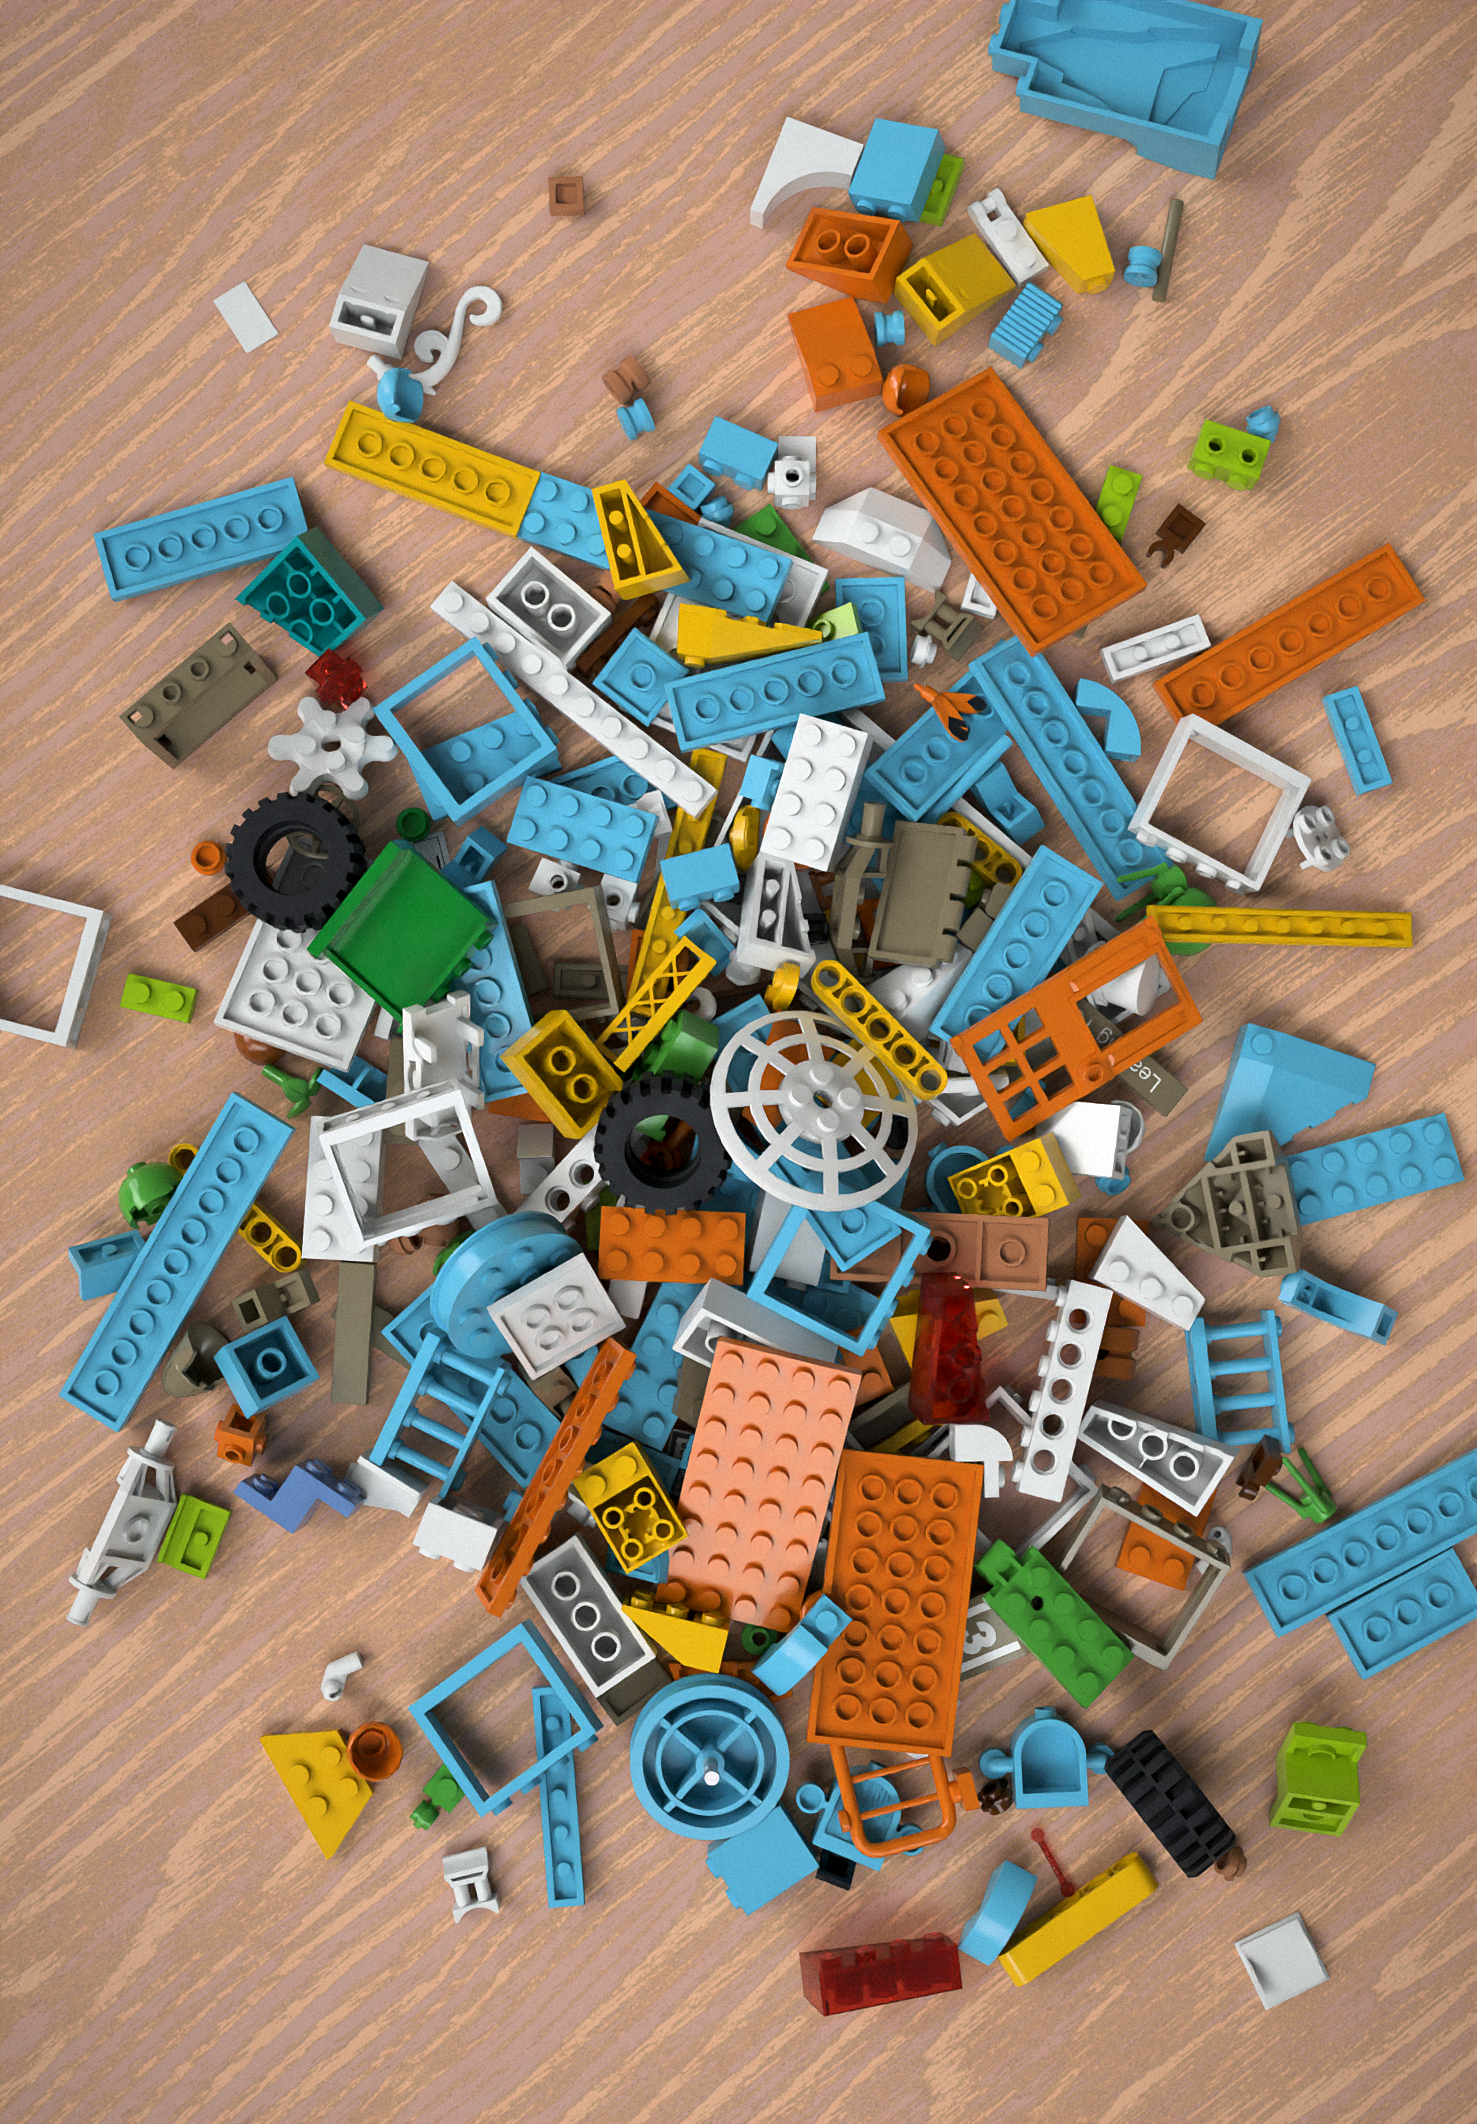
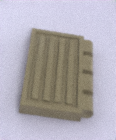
M896 820L892 840L895 841L894 848H891L889 851L886 877L883 880L868 957L871 960L939 969L941 962L953 963L958 938L946 935L947 931L959 932L965 903L954 901L953 899L954 897L966 898L972 869L960 865L961 863L973 864L978 838L968 836L967 831L960 827Z

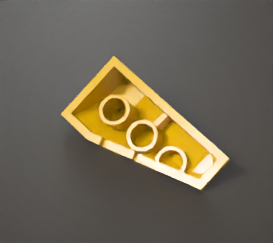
M680 603L677 654L680 660L685 661L684 665L689 667L705 668V664L718 665L765 657L824 643V636L821 631L785 623H775L773 628L766 627V622L753 616L747 615L745 618H739L738 621L727 616L726 610Z

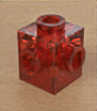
M329 648L305 672L316 688L315 694L326 705L331 706L334 703L343 711L356 702L368 688L360 675L363 672L362 668L350 657L344 660Z

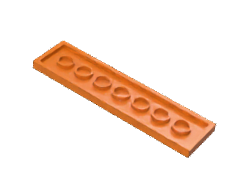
M1387 543L1155 681L1152 687L1176 725H1178L1180 718L1195 714L1211 724L1219 726L1420 606L1426 600L1390 543ZM1188 739L1187 743L1189 744L1193 740Z
M610 1336L606 1338L601 1345L474 1590L486 1611L496 1617L501 1618L505 1609H510L517 1596L516 1588L522 1576H527L534 1564L533 1555L539 1543L543 1544L550 1534L552 1526L550 1522L555 1512L560 1511L564 1507L569 1494L567 1491L573 1478H577L581 1474L585 1466L584 1457L590 1445H595L602 1433L601 1424L607 1412L611 1413L618 1403V1391L624 1380H628L635 1370L637 1354L615 1337Z

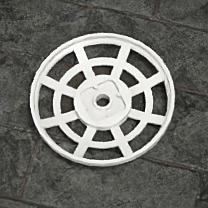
M782 1011L765 1015L750 1022L733 1036L721 1052L713 1069L710 1085V1107L714 1125L723 1146L735 1164L749 1179L766 1192L787 1203L806 1209L826 1212L846 1211L865 1206L882 1197L902 1177L911 1162L918 1134L917 1111L912 1093L840 1019L809 1011ZM792 1020L799 1021L803 1033L784 1037L770 1046L750 1036L757 1029L767 1024ZM814 1023L837 1029L854 1038L863 1047L857 1052L839 1040L818 1035ZM806 1044L809 1060L794 1065L779 1054V1052L790 1046ZM821 1045L834 1048L849 1056L851 1060L843 1068L825 1061ZM739 1046H742L759 1056L750 1072L748 1091L726 1093V1078L730 1062ZM874 1056L885 1066L894 1079L904 1102L890 1099L882 1078L869 1062ZM768 1063L785 1075L778 1090H760L762 1074ZM862 1068L873 1081L879 1097L862 1094L859 1085L854 1080V1077ZM813 1096L823 1097L828 1103V1108L819 1107L815 1103ZM763 1105H778L780 1114L788 1125L780 1135L769 1122ZM750 1106L751 1114L757 1127L771 1144L757 1160L747 1150L737 1135L730 1119L728 1108ZM864 1109L882 1112L881 1127L876 1139L860 1124L864 1115ZM892 1114L908 1118V1142L897 1165L893 1163L883 1150L891 1131ZM850 1135L865 1149L864 1152L854 1157L838 1160L837 1143L844 1141ZM799 1136L809 1142L821 1144L823 1159L807 1155L795 1149L791 1144ZM783 1155L788 1160L802 1167L823 1172V1194L795 1187L776 1177L768 1169ZM872 1159H874L886 1175L881 1182L866 1190L851 1194H838V1173L857 1169L869 1163Z

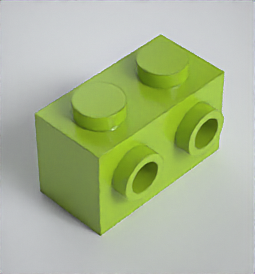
M1205 419L1198 432L1186 469L1194 471V474L1202 479L1211 480L1215 478L1227 482V486L1235 490H1252L1259 480L1271 441Z

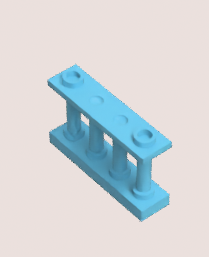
M1261 1309V1321L1210 1326L1209 1323H1204V1317L1196 1316L1190 1330H1184L1196 1434L1230 1446L1258 1444L1265 1434L1277 1439L1281 1453H1291L1290 1444L1295 1442V1433L1292 1423L1287 1421L1278 1337L1282 1336L1280 1317L1275 1316L1274 1310ZM1263 1335L1265 1357L1216 1362L1212 1358L1208 1359L1207 1344H1211L1212 1340ZM1267 1371L1269 1392L1218 1397L1217 1394H1212L1211 1380H1215L1216 1376ZM1271 1406L1273 1428L1222 1433L1221 1429L1217 1430L1215 1416L1219 1415L1220 1411Z
M435 1327L428 1331L368 1460L382 1466L390 1458L393 1460L399 1458L445 1481L438 1495L445 1499L453 1490L458 1492L466 1479L467 1472L463 1471V1468L498 1394L504 1396L512 1381V1376L508 1375L512 1364L504 1362L494 1372L449 1350V1345L445 1343L448 1333ZM443 1362L489 1385L482 1403L479 1404L433 1381L434 1377L430 1373L434 1364ZM428 1394L474 1417L467 1435L464 1436L418 1413L419 1409L415 1405L419 1396ZM413 1426L459 1449L452 1467L449 1468L404 1445V1440L400 1439L404 1428Z

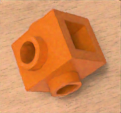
M232 1404L224 1421L220 1420L215 1430L214 1441L218 1442L217 1457L226 1459L231 1463H239L251 1467L256 1455H263L268 1443L269 1434L264 1433L266 1413L261 1412L246 1419L241 1407Z

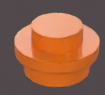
M214 841L200 842L192 850V866L200 874L206 876L215 875L224 868L227 859L224 854L225 850Z

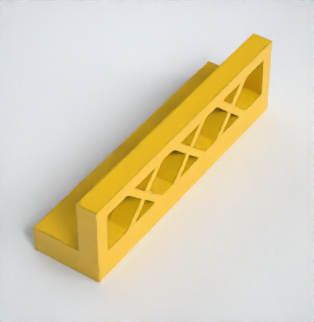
M683 936L594 1043L595 1047L626 1073L663 1029L667 1021L675 1015L716 966L717 961L703 952L686 936ZM686 946L700 960L691 971L677 972L676 957ZM672 963L673 973H663ZM677 976H686L684 980L678 985ZM673 977L675 989L667 999L654 1000L653 984L657 979ZM649 990L650 1000L640 1001ZM663 1003L655 1013V1004ZM651 1004L652 1018L645 1026L631 1027L630 1012L636 1005ZM626 1018L627 1027L617 1028L621 1024V1022ZM641 1030L637 1034V1036L634 1039H632V1031ZM628 1031L629 1045L618 1057L604 1043L612 1033Z

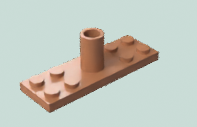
M906 1211L929 1223L931 1227L929 1235L933 1236L932 1243L924 1256L918 1254L912 1265L916 1268V1271L909 1284L1047 1292L1049 1218ZM900 1226L903 1231L901 1234L844 1272L841 1271L831 1256L830 1280L888 1283L914 1233ZM949 1242L951 1245L950 1255L947 1259L937 1262L936 1255L934 1254L936 1247L940 1243Z

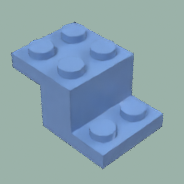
M315 1458L314 1461L307 1459L297 1464L280 1489H278L280 1484L275 1479L262 1473L261 1476L254 1474L241 1480L233 1492L292 1534L306 1526L322 1501L348 1518L357 1512L367 1499L360 1494L363 1490L361 1487L347 1478L343 1481L331 1474L333 1468L319 1458Z

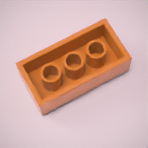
M601 1206L599 1280L706 1285L712 1277L728 1286H743L746 1213L695 1210L686 1212L685 1210H677V1215L666 1216L665 1210L656 1209L655 1215L644 1213L645 1208L632 1209L630 1207Z

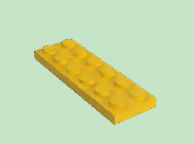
M350 400L324 460L325 467L514 539H518V532L541 475V472L414 424L391 421L382 412Z

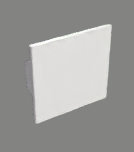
M1298 1911L1234 1942L1265 2010L1330 1979Z

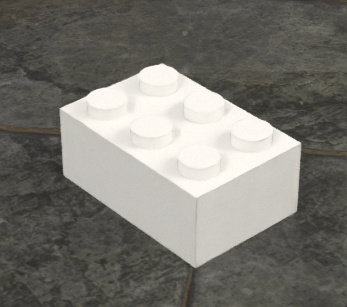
M532 546L486 598L488 606L494 614L533 644L530 637L532 636L560 658L563 668L568 673H571L576 667L575 662L613 625L611 613Z
M449 1494L445 1499L437 1495L428 1503L412 1544L419 1546V1553L427 1557L439 1560L440 1556H444L454 1560L453 1566L468 1573H474L475 1569L482 1571L496 1549L506 1523L503 1520L505 1515Z

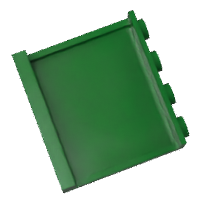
M403 838L390 840L306 949L316 958L326 956L401 1024L397 1032L403 1034L402 1009L415 1004L426 1008L434 1005V1003L437 1004L440 999L446 998L447 994L452 990L449 987L450 983L455 977L461 978L471 968L473 964L470 960L477 950L481 952L491 943L495 937L491 932L499 923Z

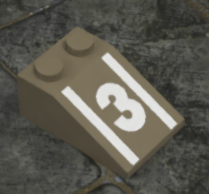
M990 1583L973 1591L969 1596L960 1682L1031 1653L982 1600L985 1593L994 1587ZM1036 1596L1031 1601V1606L1034 1610L1041 1608Z

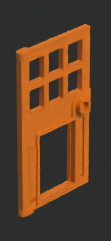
M1152 915L949 1039L951 1046L962 1059L1006 1141H1012L1203 1022L1161 937L1162 932ZM1155 954L1178 1002L1102 1049H1099L1076 1002ZM1034 1008L1042 1023V1027L1017 1042L1008 1023ZM999 1030L1007 1048L981 1063L973 1045ZM1049 1036L1057 1051V1055L1032 1070L1023 1052ZM1014 1058L1023 1076L997 1092L988 1074ZM1064 1065L1072 1083L1047 1098L1038 1081ZM1029 1086L1038 1104L1012 1120L1004 1105V1101Z

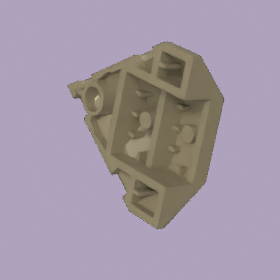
M1271 1130L1234 1136L1225 1145L1226 1147L1212 1161H1209L1172 1199V1202L1149 1222V1225L1179 1236V1239L1223 1260L1234 1262L1261 1278L1299 1272L1302 1228L1289 1163Z

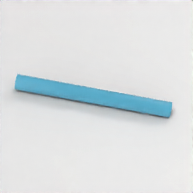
M1003 734L917 823L935 824L1013 745L1012 740Z

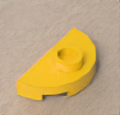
M743 804L738 809L734 825L729 830V840L733 845L735 859L739 868L747 873L758 855L761 809L750 804Z

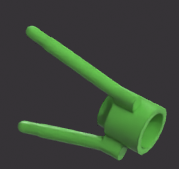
M1163 862L1153 868L1119 876L1117 878L1118 883L1153 875L1156 878L1150 882L1153 892L1115 917V921H1122L1157 898L1163 899L1158 905H1169L1175 899L1184 895V889L1188 888V883L1182 870L1176 865L1168 867L1166 862ZM1147 915L1144 916L1139 922L1147 918Z
M1299 1448L1298 1453L1316 1486H1310L1287 1457L1282 1458V1463L1303 1488L1304 1492L1299 1497L1302 1503H1298L1270 1482L1264 1488L1293 1508L1302 1519L1309 1516L1315 1524H1319L1336 1511L1337 1505L1330 1498L1332 1492L1322 1481L1305 1449Z

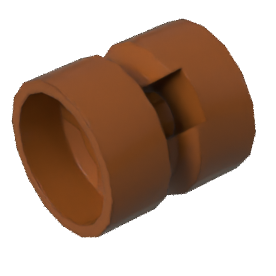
M1104 1326L1093 1375L1135 1380L1137 1360L1132 1357V1352L1138 1350L1140 1330Z

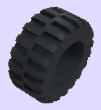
M289 792L277 793V799L273 801L266 797L258 801L260 808L254 812L248 808L241 815L246 820L241 826L234 824L230 832L234 836L232 844L226 843L224 852L229 857V863L224 864L225 874L231 879L229 887L247 911L276 929L282 931L288 929L294 933H305L306 929L310 928L315 931L321 930L362 878L363 873L368 870V861L364 858V853L366 852L364 843L349 819L338 808H335L329 801L321 797L316 799L309 793L298 792L297 796H292ZM301 831L312 833L323 841L328 851V865L322 879L313 888L301 894L287 895L277 891L266 877V861L270 850L281 838L288 834Z
M663 1070L662 1076H654L653 1071L642 1073L641 1080L635 1081V1079L631 1078L624 1082L622 1090H615L608 1098L606 1107H603L594 1139L595 1162L599 1163L598 1173L602 1181L610 1182L609 1191L616 1198L621 1194L626 1197L625 1205L635 1209L637 1204L645 1207L644 1213L655 1215L656 1209L665 1210L666 1216L677 1215V1208L684 1207L685 1211L689 1212L697 1208V1202L700 1199L703 1202L709 1201L714 1196L715 1188H721L727 1178V1170L731 1168L732 1158L723 1146L714 1125L710 1107V1086L705 1082L701 1083V1085L694 1083L695 1076L684 1073L683 1078L674 1077V1070ZM668 1115L679 1118L689 1124L696 1132L699 1141L697 1154L690 1162L679 1168L657 1169L642 1162L631 1148L630 1137L634 1127L639 1122L652 1116Z
M1152 1730L1142 1731L1106 1760L1105 1772L1188 1878L1198 1877L1235 1847L1236 1835Z

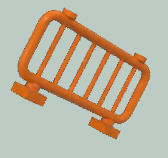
M823 1589L809 1594L802 1602L799 1620L805 1616L822 1596ZM829 1744L844 1805L843 1810L837 1811L842 1833L850 1831L851 1839L856 1849L865 1856L883 1858L939 1843L947 1839L954 1831L957 1822L954 1803L959 1802L966 1812L980 1808L971 1771L965 1766L953 1769L954 1780L949 1782L943 1756L928 1755V1757L851 1776L845 1747L848 1746ZM930 1764L937 1793L860 1813L854 1783ZM939 1800L943 1819L938 1827L880 1843H873L867 1839L862 1820Z

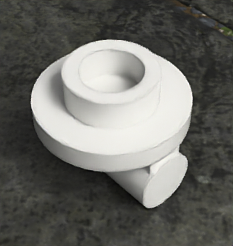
M737 948L733 949L729 954L731 963L726 967L727 978L738 986L751 985L758 982L761 975L760 968L736 962Z

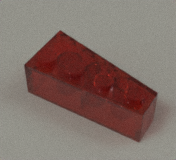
M957 1272L922 1273L907 1407L923 1425L990 1421L989 1409L986 1407L984 1395L987 1394L986 1384L982 1378L980 1365L982 1354L976 1335L978 1324L973 1288Z
M940 1932L928 1933L923 1935V1938L897 1939L884 1943L799 1953L804 1997L823 2017L963 1989L958 1946L949 1937Z

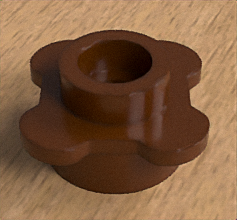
M1006 1779L987 1783L977 1794L979 1803L982 1802L981 1809L983 1812H988L990 1815H998L1005 1812L1012 1805L1013 1792L1010 1788H1007L1008 1782Z

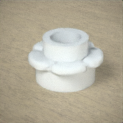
M917 635L913 641L909 661L918 664L919 668H923L926 663L931 664L934 660L937 644L932 643L931 635L927 637Z

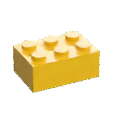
M551 1010L499 1056L565 1138L581 1139L598 1123L602 1109L607 1105L608 1098L615 1090H622L624 1083L567 1010Z

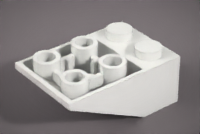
M364 244L338 294L329 324L335 341L401 360L430 263Z

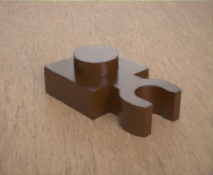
M1178 503L1156 532V535L1163 540L1154 542L1149 547L1146 557L1150 558L1155 551H1162L1166 558L1160 567L1162 569L1167 568L1174 558V549L1183 554L1206 523Z
M1264 1434L1248 1458L1249 1467L1239 1475L1236 1481L1238 1486L1243 1487L1239 1492V1497L1253 1501L1259 1492L1260 1486L1265 1487L1272 1476H1276L1280 1472L1283 1457L1281 1456L1277 1439Z

